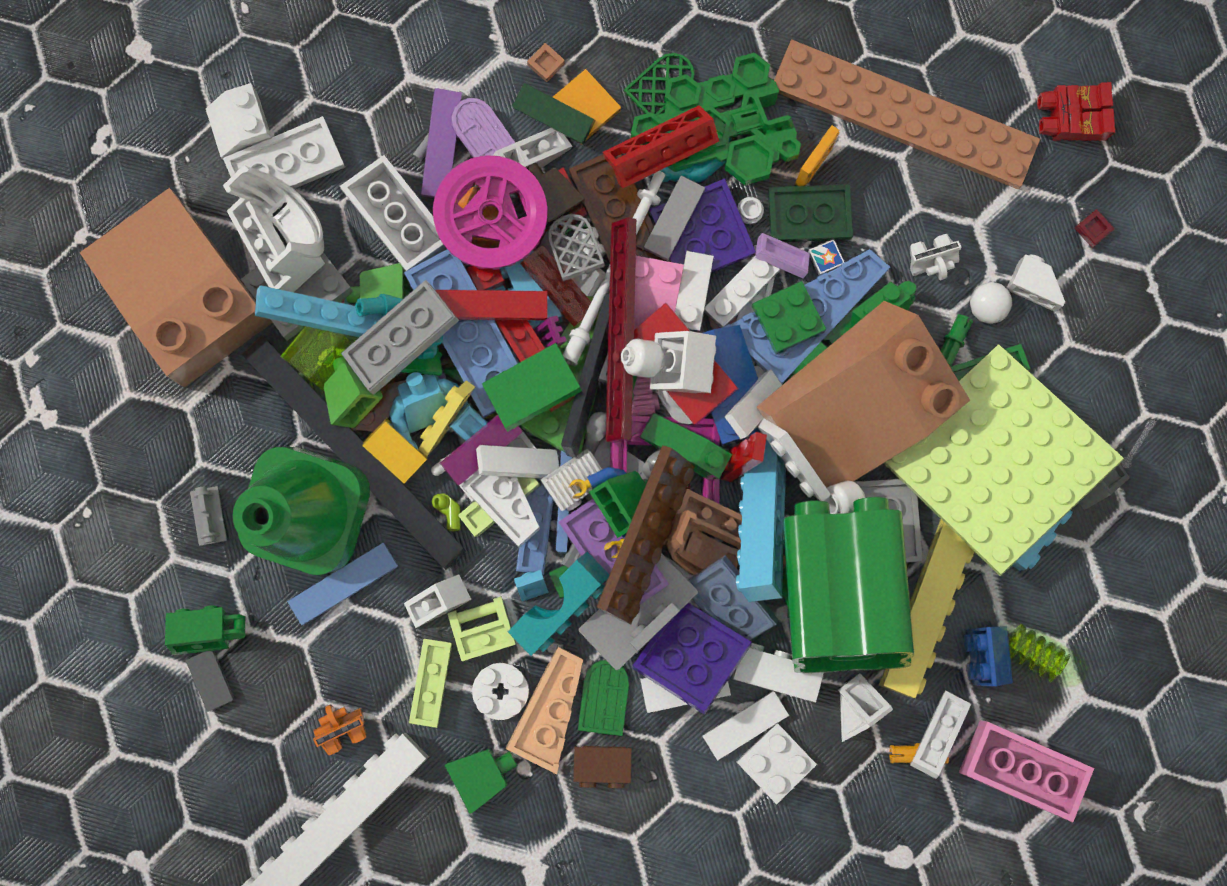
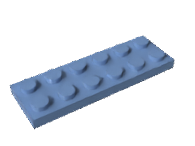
M448 249L404 272L413 290L425 280L435 290H477L461 260L454 257ZM459 320L443 334L442 343L463 381L467 380L475 386L471 396L483 418L495 413L496 410L482 383L518 363L494 320Z

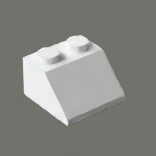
M251 83L225 91L206 108L221 159L272 138L259 96Z
M691 331L655 333V342L660 345L665 354V364L661 371L654 377H651L650 389L687 393H711L716 336Z

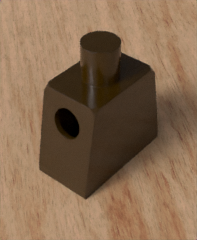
M533 163L527 167L536 177L545 194L547 202L545 231L548 230L549 226L556 219L564 215L574 214L585 207L584 197L558 169L552 168L544 173L538 163Z

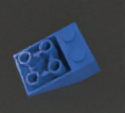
M1007 626L967 629V635H964V647L970 655V663H967V676L969 680H972V685L1000 686L1013 683Z

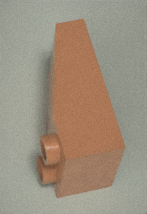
M170 188L80 252L133 332L165 375L183 387L189 385L273 323L271 319L255 316L256 299L179 197Z
M883 301L760 403L757 409L763 418L788 432L825 487L828 488L831 485L847 480L855 481L926 438L967 404L970 399L919 315Z

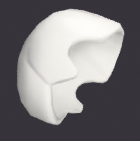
M994 282L977 286L970 298L972 314L984 323L993 324L1001 322L1007 317L1012 307V297L1009 290L1002 284Z

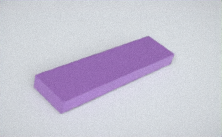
M439 88L434 89L421 196L435 198L441 182L452 170L457 134L452 126L451 116L454 108L461 101L462 92Z

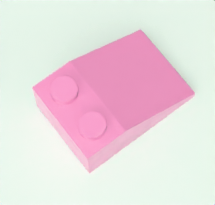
M636 256L634 330L665 303L675 312L683 264Z

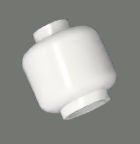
M633 339L623 349L621 361L628 374L651 378L663 369L665 354L657 342Z
M847 480L829 486L827 489L831 495L824 501L830 505V514L853 513V502L857 499L865 498V495L858 484Z

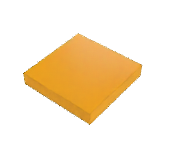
M586 69L553 96V98L596 120L586 140L621 111L620 105Z
M833 125L830 126L802 166L795 182L796 186L808 185L833 149L840 133L839 129Z

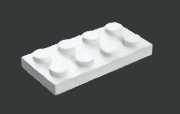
M323 116L223 158L231 177L244 165L277 177L293 189L345 168Z

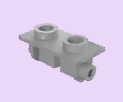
M203 486L195 488V491H190L199 546L227 541L218 486L210 488Z

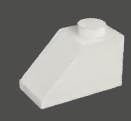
M1023 256L1019 260L1006 289L1051 311L1057 312L1064 306L1065 300L1052 267L1044 263V259L1039 256Z
M456 575L432 585L406 601L404 605L415 628L458 608L470 601L471 598L460 575Z

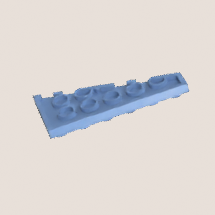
M869 249L841 264L838 268L818 276L806 285L804 284L826 327V331L778 354H775L755 312L749 313L740 320L724 327L740 325L751 359L765 372L772 370L781 384H783L812 350L825 339L890 269V266Z

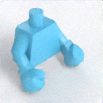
M414 372L408 375L405 383L397 387L399 396L394 398L390 408V417L393 428L418 450L415 441L411 439L410 433L433 425L436 422L432 419L434 414L442 405L445 407L448 403L445 400L446 395L453 386L458 388L459 386L447 379H439L435 375H421L418 372ZM466 401V403L462 407L463 409L466 405H469L473 410H475L471 403H468V401Z

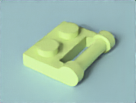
M501 596L494 598V602L459 613L456 611L448 613L461 661L516 645L515 639L508 633L511 626ZM497 612L499 620L462 632L461 623Z

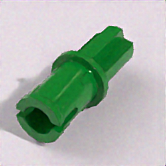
M961 314L956 316L949 334L944 336L945 343L941 349V353L950 367L959 349L964 347V339L973 324L972 319L968 320L969 317Z

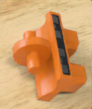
M332 704L326 706L327 715L318 719L321 727L314 730L315 737L313 741L317 747L321 745L328 755H332L342 749L339 736L347 733L352 743L364 740L366 738V731L364 727V714L361 708L348 713L345 707L335 710Z

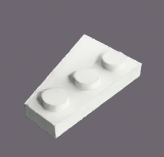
M763 418L756 427L762 434L767 435L766 439L773 450L784 460L788 471L800 480L801 484L799 486L809 498L814 496L820 501L826 500L831 495L788 432Z
M478 470L462 485L463 489L519 548L540 530L517 477L479 475Z

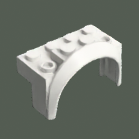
M244 165L223 185L227 193L241 197L227 210V213L268 287L295 292L325 264L320 256L324 251L321 223L311 206L292 187L277 177ZM284 203H287V205L277 215L273 217V213L277 209H280ZM273 223L285 238L287 242L286 248L283 242L281 241L279 235L277 234L273 226Z

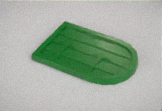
M602 660L593 664L588 669L583 682L579 731L623 736L629 691L628 675L623 667L615 670L607 660Z

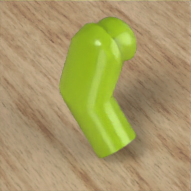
M436 494L432 498V505L447 517V531H460V517L458 516L460 514V505L446 494Z

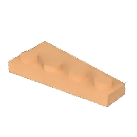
M557 646L506 746L507 750L557 774L583 659Z

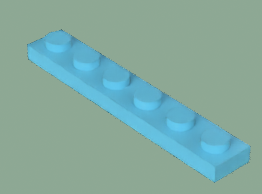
M262 285L257 289L255 316L361 337L384 317L381 314L359 317L353 305Z

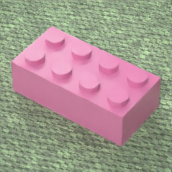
M980 720L959 773L1062 819L1074 822L1094 768L990 722Z

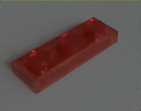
M542 245L520 264L543 291H547L549 299L572 326L575 327L583 320L591 301L571 278L563 281L556 260Z

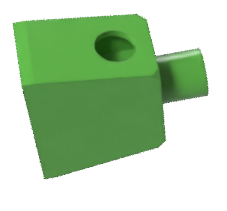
M398 263L361 272L360 286L351 287L353 292L346 297L347 302L356 303L359 298H375L380 294H388L404 299L410 294V283L404 274L405 269Z
M340 357L333 361L332 365L335 372L324 384L331 425L355 428L383 396L380 390L374 395L370 393L346 359Z

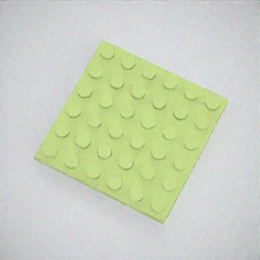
M997 345L959 381L970 401L929 436L884 462V464L1001 576L1114 470L1124 458L1006 350Z

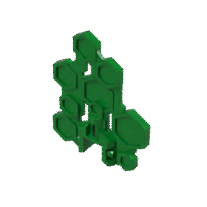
M756 53L736 57L733 72L730 75H720L697 83L687 74L668 79L664 102H666L665 112L659 115L650 112L634 117L631 138L700 105L714 119L719 142L668 166V168L673 172L691 168L692 165L717 159L719 162L726 161L725 170L743 185L769 179L772 164L778 162L779 157L785 162L798 159L801 143L796 140L797 132L789 115L769 121L765 115L763 108L775 105L779 89L776 82L768 76L770 64ZM743 96L740 108L722 113L716 110L732 105L735 98ZM747 133L750 135V137L728 143L729 138Z

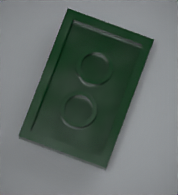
M850 184L768 188L771 237L782 242L828 241L833 239L852 240Z

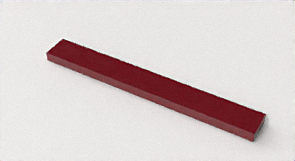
M631 217L611 224L606 442L611 443L631 440L633 375L626 372L621 361L623 349L634 339L637 219Z

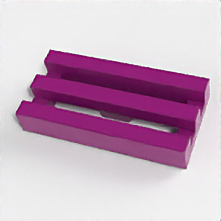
M558 316L549 317L533 329L536 335L539 336L549 328L550 332L539 339L543 345L553 339L544 346L545 348L555 343L559 347L567 341L565 336L560 337L559 335L563 331L562 327H556L555 323L559 321Z

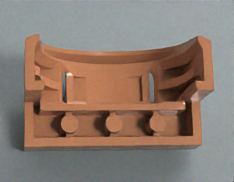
M685 489L682 506L675 514L671 533L666 537L664 545H666L675 563L693 576L725 555L737 568V551L741 549L738 527L742 524V515L689 489ZM700 531H704V532H706V533H708V534H710V535H712V536H714V537H716V538H718V539H721V540H723V541H725V542H727V543H729V544H731V545L737 547L738 549H735V548L730 547V546H728V545H725V544H723V543H721V542H718V541H716V540H714V539L708 537L707 535L703 534V533L700 532ZM783 556V570H784L785 565H786V557H785V556Z

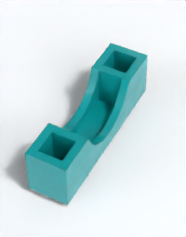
M588 552L584 553L559 578L564 590V601L561 609L546 610L535 605L512 626L508 633L530 656L539 649L544 652L555 641L552 636L556 632L561 635L572 624L569 618L573 614L578 618L590 606L586 601L591 596L596 599L603 593L604 583L608 580L610 574Z

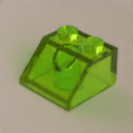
M305 326L280 357L324 391L325 382L335 372L332 365L333 361L343 357L341 353L352 342L343 334Z

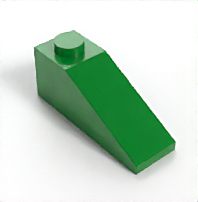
M652 413L639 438L661 450L662 445L673 448L695 466L694 472L708 480L719 479L732 456L731 453L710 440L655 413Z

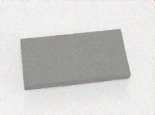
M425 280L341 354L368 391L374 395L454 326L459 319L432 285Z

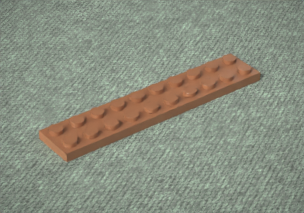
M792 39L774 79L779 89L778 94L1018 190L1023 184L1040 138Z

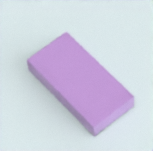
M762 233L757 240L755 258L804 278L808 273L810 253Z

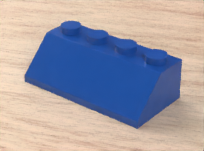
M740 325L713 329L703 333L716 336L714 360L739 388L711 412L723 447L743 441L755 432L761 433L755 427L747 437L740 439L725 418L727 413L758 380Z

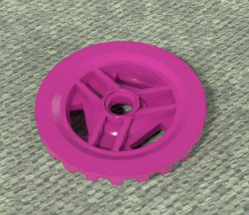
M479 156L462 162L445 176L435 195L433 219L442 244L454 257L467 265L469 264L479 269L489 268L496 270L515 265L516 262L529 256V253L537 247L546 229L547 202L540 183L526 167L512 159L501 156ZM477 185L480 190L464 209L461 208L458 202L469 189ZM515 192L520 195L527 215L520 219L517 217L510 198V194ZM487 206H494L498 209L499 214L496 219L487 220L482 215L483 210ZM479 237L500 241L499 248L476 246L472 244V238Z

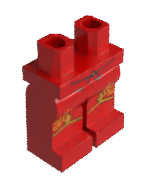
M1103 82L1093 86L1057 85L1053 91L1040 93L1037 97V107L1039 110H1050L1051 117H1042L1040 119L1039 134L1052 136L1053 141H1061L1062 139L1106 141L1115 133L1114 111L1110 109L1113 106L1111 82Z

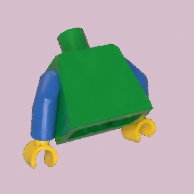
M607 467L587 476L588 479L585 481L581 479L573 480L568 488L574 485L579 486L581 493H577L572 497L573 499H579L588 488L592 487L589 493L617 538L623 537L619 541H611L604 546V550H608L612 545H615L617 553L611 558H617L648 479H642L636 471L626 473L622 469Z

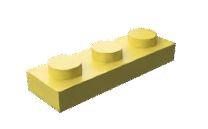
M467 380L459 388L456 386L452 387L445 397L448 403L445 407L442 405L432 418L436 422L433 426L429 425L422 433L420 438L424 441L418 450L425 456H428L439 445L450 428L448 425L459 414L475 389V386Z

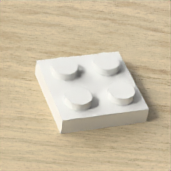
M778 723L773 725L736 761L775 804H778L817 765Z

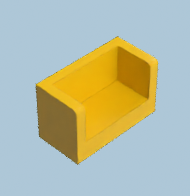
M386 418L364 441L363 447L398 479L405 483L427 460V456L419 452L390 425L391 421Z

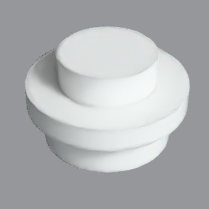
M754 197L742 199L737 206L743 223L746 224L757 223L761 220L764 213L762 203Z

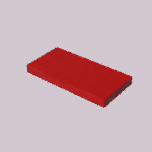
M665 303L634 330V339L655 342V333L690 330L670 306ZM714 360L711 393L667 391V393L692 423L697 425L739 388Z

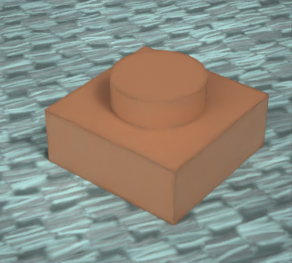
M544 43L527 61V65L545 82H548L565 65V60L549 45Z

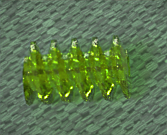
M1020 624L1008 639L1010 658L1012 659L1017 654H1020L1019 664L1022 665L1026 660H1029L1028 669L1030 671L1038 665L1040 667L1038 675L1041 677L1046 672H1049L1048 681L1050 683L1063 672L1070 659V654L1065 656V649H1056L1055 643H1046V639L1043 636L1036 638V632L1033 630L1026 632V626Z

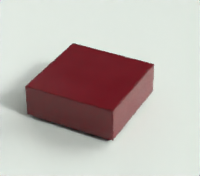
M1096 209L1074 229L1093 248L1111 233L1114 227Z

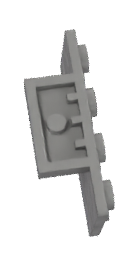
M661 554V558L656 565L669 585L640 604L639 613L633 619L632 624L622 622L599 609L579 628V632L615 670H619L698 593L697 589L663 554Z

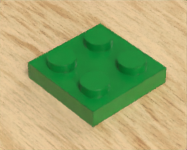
M802 281L752 304V308L775 354L826 331V327Z

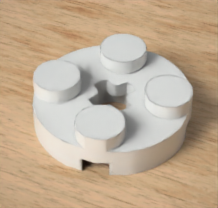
M495 663L481 670L476 677L472 688L473 700L478 710L487 717L495 720L509 719L518 714L526 705L529 697V685L523 673L515 666L507 663ZM499 683H503L504 688L509 689L508 695H504L502 700L497 699V694H493V688H498Z

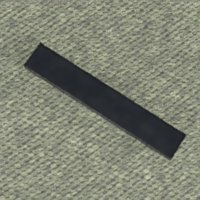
M607 293L603 299L579 381L582 391L575 395L561 442L563 450L570 457L577 458L599 383L598 379L608 351L609 294Z

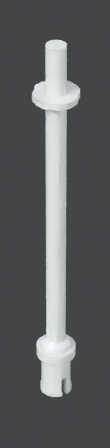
M661 171L654 173L647 190L639 189L637 193L641 202L633 218L637 219L636 235L650 206L659 205L661 201L656 195L665 177V174ZM610 265L580 327L572 330L569 335L571 339L563 353V357L569 365L577 366L585 346L589 345L592 340L589 331L601 309L604 296L610 290Z

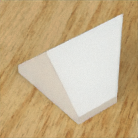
M858 674L838 690L840 693L842 742L870 728L893 710L891 705L861 674Z

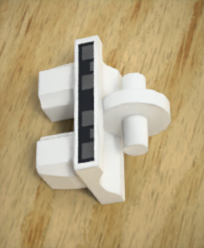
M944 234L934 239L933 245L935 248L927 250L924 242L912 244L910 246V271L912 275L915 276L926 272L928 276L936 274L939 280L947 279V270L955 268L954 263L959 262V250L962 248L959 241L953 242L948 234Z

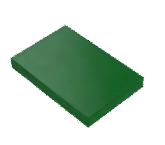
M556 343L482 383L507 432L582 391Z

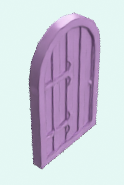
M467 98L460 101L454 108L451 116L452 126L473 158L487 155L493 156L495 151L515 143L494 111L484 101L477 98Z

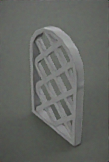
M569 214L554 221L548 232L549 245L554 253L563 281L605 266L593 234V228L586 218L576 214ZM573 219L581 221L578 227L571 225ZM584 224H586V226L588 227L589 231H588V230H585V229H582V227L584 226ZM558 225L564 226L560 233L554 232ZM568 228L575 230L572 237L564 235ZM579 232L587 234L584 241L576 239ZM552 235L557 237L554 244L552 242ZM590 237H592L594 245L587 243ZM561 238L569 241L565 248L557 246ZM573 243L581 245L577 252L569 250ZM584 247L593 249L589 256L581 254ZM556 250L562 251L559 259ZM596 251H597V253H598V256H599V259H600V260H597V259H594V258H593V256L595 255ZM566 254L574 256L571 263L563 261ZM578 257L586 260L582 267L574 265ZM560 264L567 266V269L564 273L562 271ZM572 268L576 269V271L569 273Z

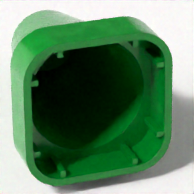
M276 447L269 449L257 460L249 487L239 496L233 509V523L238 532L239 540L249 553L257 557L308 574L321 575L337 571L344 567L353 555L370 498L369 481L358 467L298 447ZM260 507L266 508L269 514L268 523L265 525L260 524L261 520H258Z

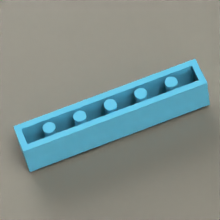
M767 439L763 462L744 473V476L741 477L743 500L740 501L739 507L742 515V524L738 527L741 549L737 551L740 574L736 576V585L738 591L742 592L748 602L782 598L786 463L773 450Z

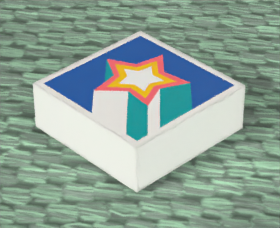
M834 239L808 251L819 276L845 263Z

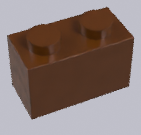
M575 745L573 782H579V787L586 788L596 787V782L608 783V788H625V783H631L632 748Z

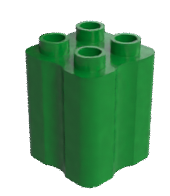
M883 497L857 499L853 502L854 512L830 514V505L825 501H807L796 504L794 506L795 515L783 519L794 672L826 673L910 667L911 658L914 656L902 511L889 509L888 499Z

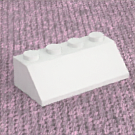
M385 155L340 186L344 194L405 271L447 250L438 236L432 214Z

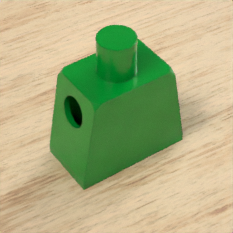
M490 748L453 760L445 765L469 814L473 813L505 788L509 783L504 773L518 766L511 751L495 758Z

